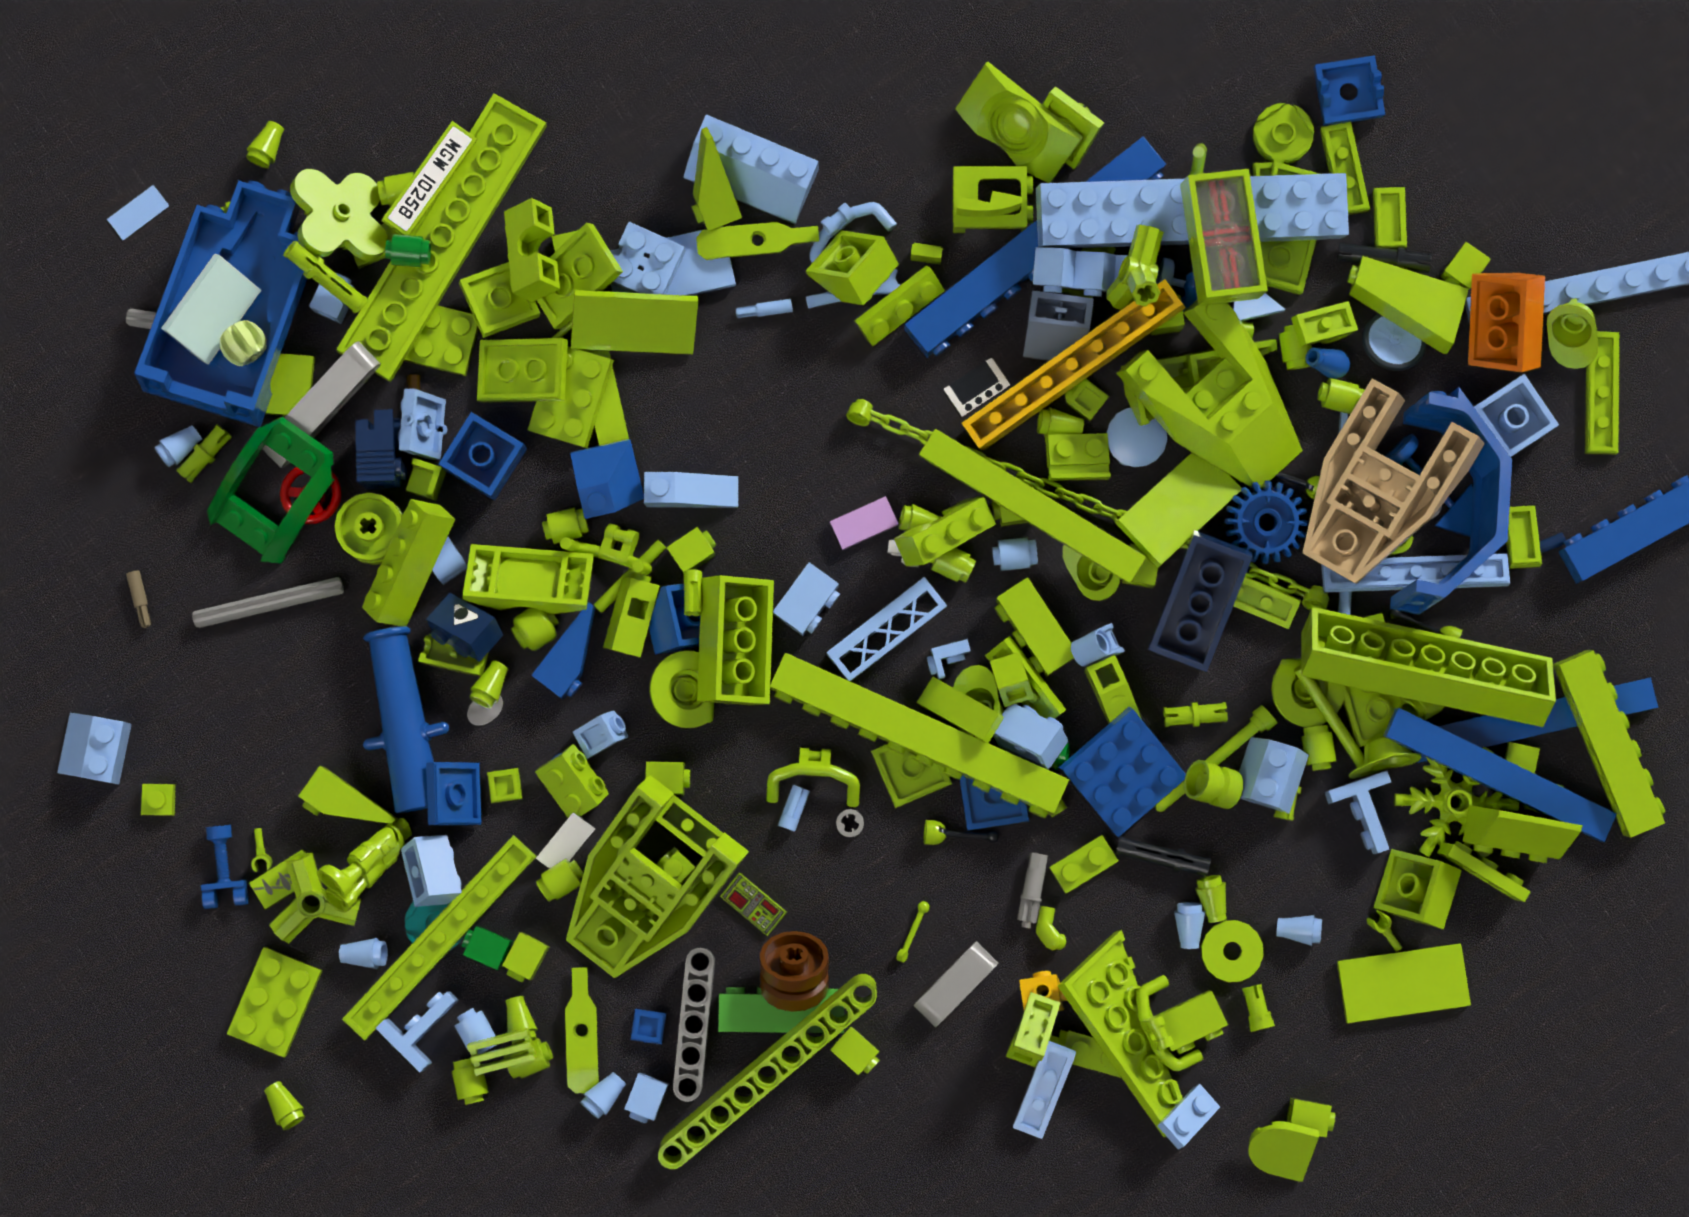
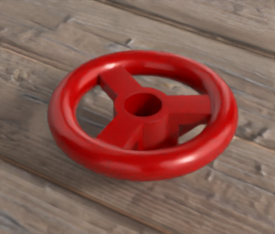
M297 467L286 475L280 489V499L286 513H288L292 506L290 497H298L305 488V486L303 488L291 487L293 481L298 476L304 474ZM332 471V478L335 481L331 485L332 499L330 504L323 510L322 505L326 500L325 492L313 510L315 515H310L305 524L323 522L337 510L342 492L340 482Z

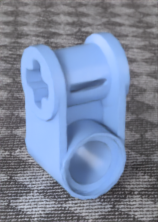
M1112 623L1096 629L1071 643L1072 655L1079 665L1085 667L1125 652L1123 647H1119L1112 632L1114 628Z

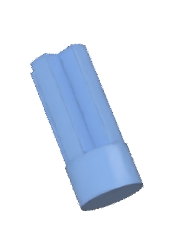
M795 785L792 786L778 826L796 831L810 793L809 790Z

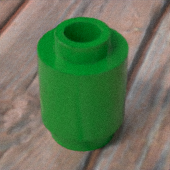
M393 234L392 240L386 241L385 258L391 259V265L422 267V264L429 265L431 240H424L423 236Z

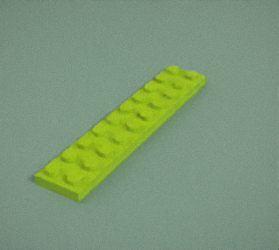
M493 93L470 131V134L477 138L476 143L410 234V236H423L424 240H431L429 265L422 264V267L391 265L390 261L369 295L367 302L337 347L338 353L343 355L348 348L359 341L381 363L375 374L389 382L392 381L546 129L547 124L545 121Z

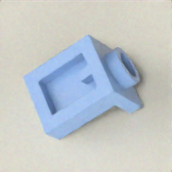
M968 640L931 648L932 656L927 657L931 675L937 674L938 680L945 678L941 660L946 659L947 664L966 660L964 654L970 653Z
M614 710L596 717L573 731L587 759L628 738L625 723Z

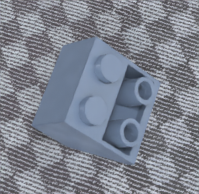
M1032 291L1023 357L1050 361L1087 335L1090 331L1094 299Z

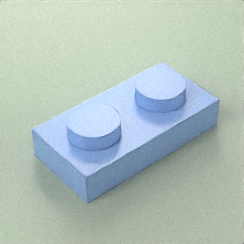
M1198 1084L1185 1095L1157 1126L1174 1146L1180 1149L1190 1141L1220 1106L1201 1084Z

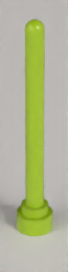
M1260 705L1252 712L1253 716L1249 719L1251 722L1205 761L1219 765L1258 731L1260 733L1264 730L1269 731L1277 724V721L1263 705ZM1184 781L1155 805L1157 811H1165L1185 794Z

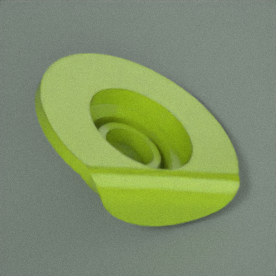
M680 651L667 656L655 668L650 681V698L656 712L666 722L680 728L699 727L712 722L714 718V703L697 702L699 652Z
M1301 658L1282 659L1272 682V696L1279 713L1286 720L1297 726L1313 727L1326 723V719L1294 672L1301 665ZM1314 679L1335 712L1338 713L1344 701L1345 685Z

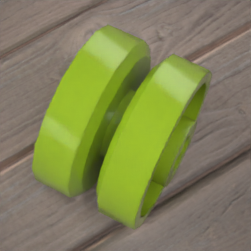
M374 493L355 495L346 501L337 513L335 521L336 538L344 551L358 561L372 565L382 564L403 513L392 501L383 495ZM371 525L377 528L373 534L368 532V528Z

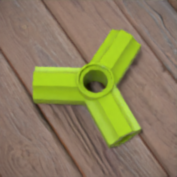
M1141 224L1136 225L1129 254L1121 263L1118 277L1107 289L1106 299L1111 302L1113 308L1122 310L1133 301L1145 307L1152 302H1157L1160 290L1156 283L1158 276L1156 260L1164 233L1160 229Z
M313 853L298 854L286 860L296 898L269 924L274 934L289 944L317 917L352 926L355 925L361 898H357L356 904L345 913L336 910L324 896L325 889L322 887V883L317 876L318 870ZM309 895L316 896L320 904L315 907L308 906L304 898Z

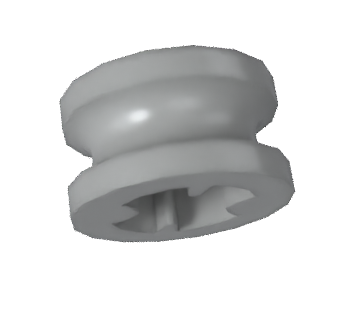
M848 809L839 814L836 825L838 831L843 836L855 837L863 830L864 821L859 812ZM849 814L856 816L855 822L859 824L857 830L854 831L852 828V832H846L844 830L845 825L841 823L844 816L849 818Z

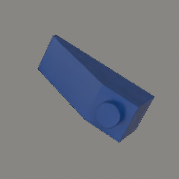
M589 602L587 609L582 610L531 675L563 700L567 695L570 698L573 697L582 685L579 679L583 674L596 609Z

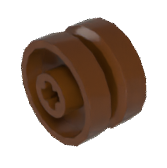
M800 931L783 932L771 937L763 945L760 952V988L765 1000L780 1010L790 1012L805 1011L817 1006L825 998L829 988V956L827 947L819 938L810 933Z

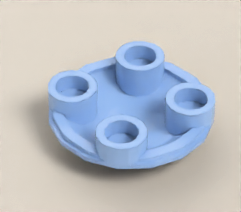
M1126 408L1115 415L1108 425V446L1113 457L1120 464L1132 467L1147 466L1160 457L1167 443V432L1156 419L1140 426L1132 408Z

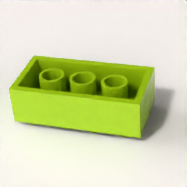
M722 575L702 578L697 702L740 705L770 704L774 580Z

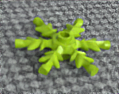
M1483 747V749H1485V750H1487V751H1489V752H1491V753L1494 754V752H1492V751L1489 750L1488 748ZM1429 758L1427 760L1430 765H1424L1423 769L1436 777L1431 782L1441 784V792L1433 796L1427 788L1425 794H1423L1420 790L1411 786L1410 791L1412 795L1394 794V806H1411L1410 814H1414L1424 807L1425 814L1432 807L1439 809L1440 819L1430 820L1429 822L1434 826L1420 833L1421 836L1428 837L1419 849V852L1426 857H1430L1437 843L1440 847L1443 842L1445 843V832L1451 835L1449 827L1451 822H1460L1462 827L1459 836L1464 834L1469 805L1495 810L1518 811L1519 802L1511 798L1503 799L1501 798L1503 794L1495 792L1488 797L1487 790L1480 797H1476L1472 793L1473 785H1480V783L1464 775L1462 782L1454 783L1450 779L1453 770L1447 771V767ZM1453 796L1459 799V805L1456 808L1451 807L1450 804ZM1464 843V845L1468 846L1469 848L1471 847V845H1473L1474 847V844ZM1476 851L1479 859L1490 855V853Z

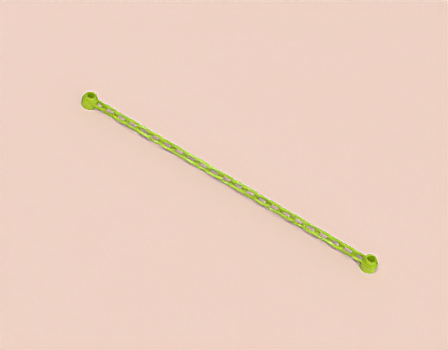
M857 399L856 402H853L846 414L848 420L856 425L868 426L870 421L881 424L888 431L915 438L923 445L926 444L928 435L931 436L933 433L932 431H922L910 426L905 420L895 416L878 413L872 410V404L864 399ZM890 420L902 424L900 430L888 426ZM965 446L1006 471V467L1017 471L1016 478L1049 497L1064 499L1075 504L1081 510L1113 519L1115 523L1127 512L1121 509L1115 510L1103 505L1098 499L1085 494H1076L1064 489L1059 483L1048 481L1046 478H1037L1025 473L1020 467L1007 462L1000 463L986 457L984 453ZM1045 483L1056 487L1055 494L1042 489ZM1083 499L1095 503L1093 509L1081 505ZM1183 544L1181 548L1187 549L1188 545ZM1250 562L1249 567L1252 568L1249 569V573L1246 572L1245 577L1257 578L1269 583L1272 588L1281 592L1303 597L1302 605L1310 611L1312 607L1326 610L1329 597L1328 592L1324 593L1323 587L1314 585L1308 589L1297 584L1291 578L1278 573H1269L1259 569L1254 563ZM1278 578L1291 583L1288 585V589L1276 584Z

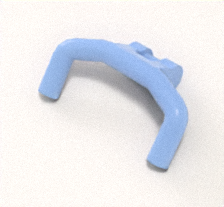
M868 202L851 208L846 203H843L837 208L838 211L831 217L827 216L821 221L823 229L819 233V242H814L809 253L810 260L813 263L824 250L829 239L855 218L873 214L888 232L894 229L897 223L879 203Z

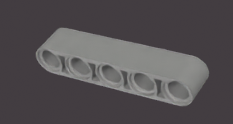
M359 341L354 343L284 418L314 438L375 373L381 363ZM265 445L262 450L280 468H284L290 463Z
M695 948L690 951L685 963L673 1083L676 1097L685 1102L695 1100L701 1094L703 1088L715 957L711 951L705 948ZM700 952L706 954L709 958V965L703 971L696 970L692 965L693 956ZM694 984H700L706 990V996L701 1002H695L689 996V989ZM691 1015L700 1017L703 1022L702 1030L698 1033H691L686 1028V1020ZM694 1047L699 1051L700 1058L696 1064H688L684 1061L682 1054L685 1048ZM690 1078L695 1081L697 1089L693 1095L687 1096L680 1091L679 1085L683 1079Z

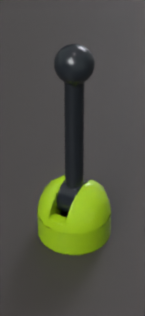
M1282 472L1275 476L1304 486L1306 494L1315 500L1320 476H1313L1307 481Z
M1390 609L1389 611L1391 619H1401L1428 632L1460 638L1463 631L1453 626H1444L1438 630L1402 614L1399 610Z
M925 820L924 845L940 844L946 837L987 839L991 843H995L999 839L996 831H989L988 833L947 831L941 822Z

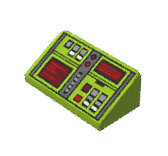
M740 872L720 896L767 936L787 913V911Z

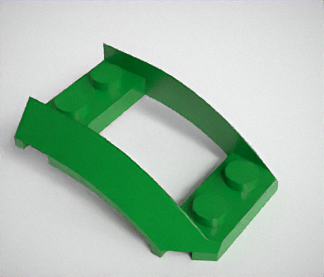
M284 417L259 427L230 467L207 509L210 526L215 522L219 523L261 553L263 556L260 561L281 564L284 562L287 551L295 542L308 517L324 493L335 481L331 474V466L334 465L333 452ZM265 445L312 477L279 526L234 495L247 471Z

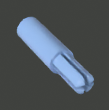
M791 299L756 303V305L736 308L737 318L761 317L793 312Z

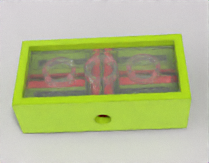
M1249 169L1188 175L1180 184L1198 306L1259 299L1268 289Z

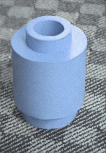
M1027 537L998 540V547H992L994 565H1000L1001 571L1030 568V565L1038 564L1036 541L1028 540Z
M474 1008L457 1017L459 1023L455 1025V1028L466 1048L468 1043L496 1036L482 1010L476 1013ZM496 1045L478 1049V1054H482Z

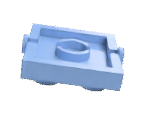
M404 389V396L401 401V429L398 432L399 450L429 460H441L442 438L447 433V426L444 425L446 399L417 389ZM443 427V432H438V428Z

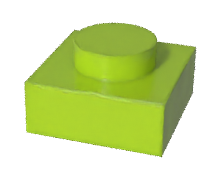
M142 784L141 815L175 816L176 785Z

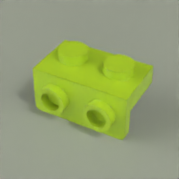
M574 744L535 771L568 818L572 813L579 817L598 806L609 794L603 780L595 774L588 764L585 755Z

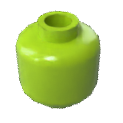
M529 607L514 617V627L511 628V631L523 649L528 647L536 651L556 638L557 632L554 626L559 624L554 614Z

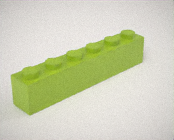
M1585 650L1554 663V670L1612 810L1616 813V819L1623 836L1632 838L1665 824L1662 816L1665 814L1664 806L1661 800L1653 795L1651 786L1654 785L1649 771L1641 766L1639 757L1642 756L1637 742L1629 737L1627 729L1630 728L1628 719L1624 712H1619L1615 700L1618 699L1612 683H1607L1603 672L1606 671V667L1602 657L1599 654L1595 655L1594 650Z

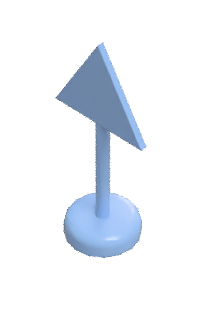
M1163 257L1158 269L1156 283L1158 284L1166 279L1170 286L1184 288L1186 281L1173 278L1174 261ZM1266 293L1259 299L1236 301L1233 304V310L1241 321L1285 311L1281 305Z

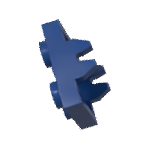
M1375 55L1316 64L1314 66L1323 126L1385 116L1383 104L1384 85H1381L1382 74L1377 70ZM1344 84L1354 85L1357 89V97L1351 101L1344 100L1340 95V88Z

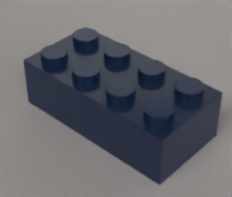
M1194 530L1150 640L1149 650L1207 672L1252 560V552Z

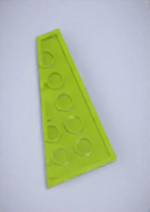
M1119 930L1105 940L1057 986L1163 1137H1167L1157 1125L1183 1097L1177 1081L1171 1078L1168 1067L1154 1053L1139 1021L1136 995L1140 986H1138L1132 970L1135 968L1132 957H1127L1122 941H1125L1123 932Z

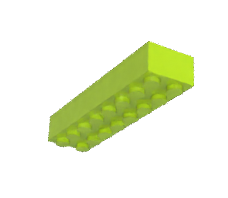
M1315 607L1311 608L1301 633V676L1540 727H1544L1556 702L1553 660L1549 657Z

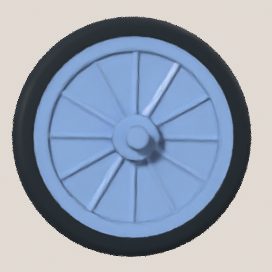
M1378 313L1373 316L1365 325L1362 336L1363 346L1369 358L1378 366L1392 371H1401L1413 367L1423 357L1426 343Z

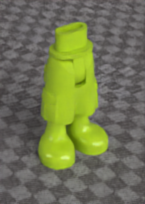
M400 818L394 824L388 823L385 828L378 831L369 840L361 843L360 846L349 854L347 858L349 866L347 868L339 870L334 866L324 865L317 871L320 881L328 887L324 891V896L336 910L344 913L349 911L356 904L357 898L366 887L371 888L384 871L397 861L405 841L412 835L408 822L404 818Z

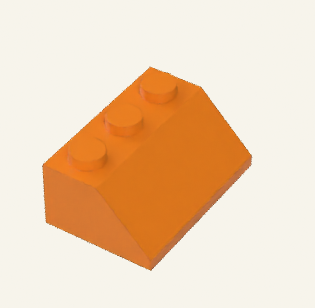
M1525 273L1472 274L1468 365L1515 372H1525L1541 367L1545 276Z

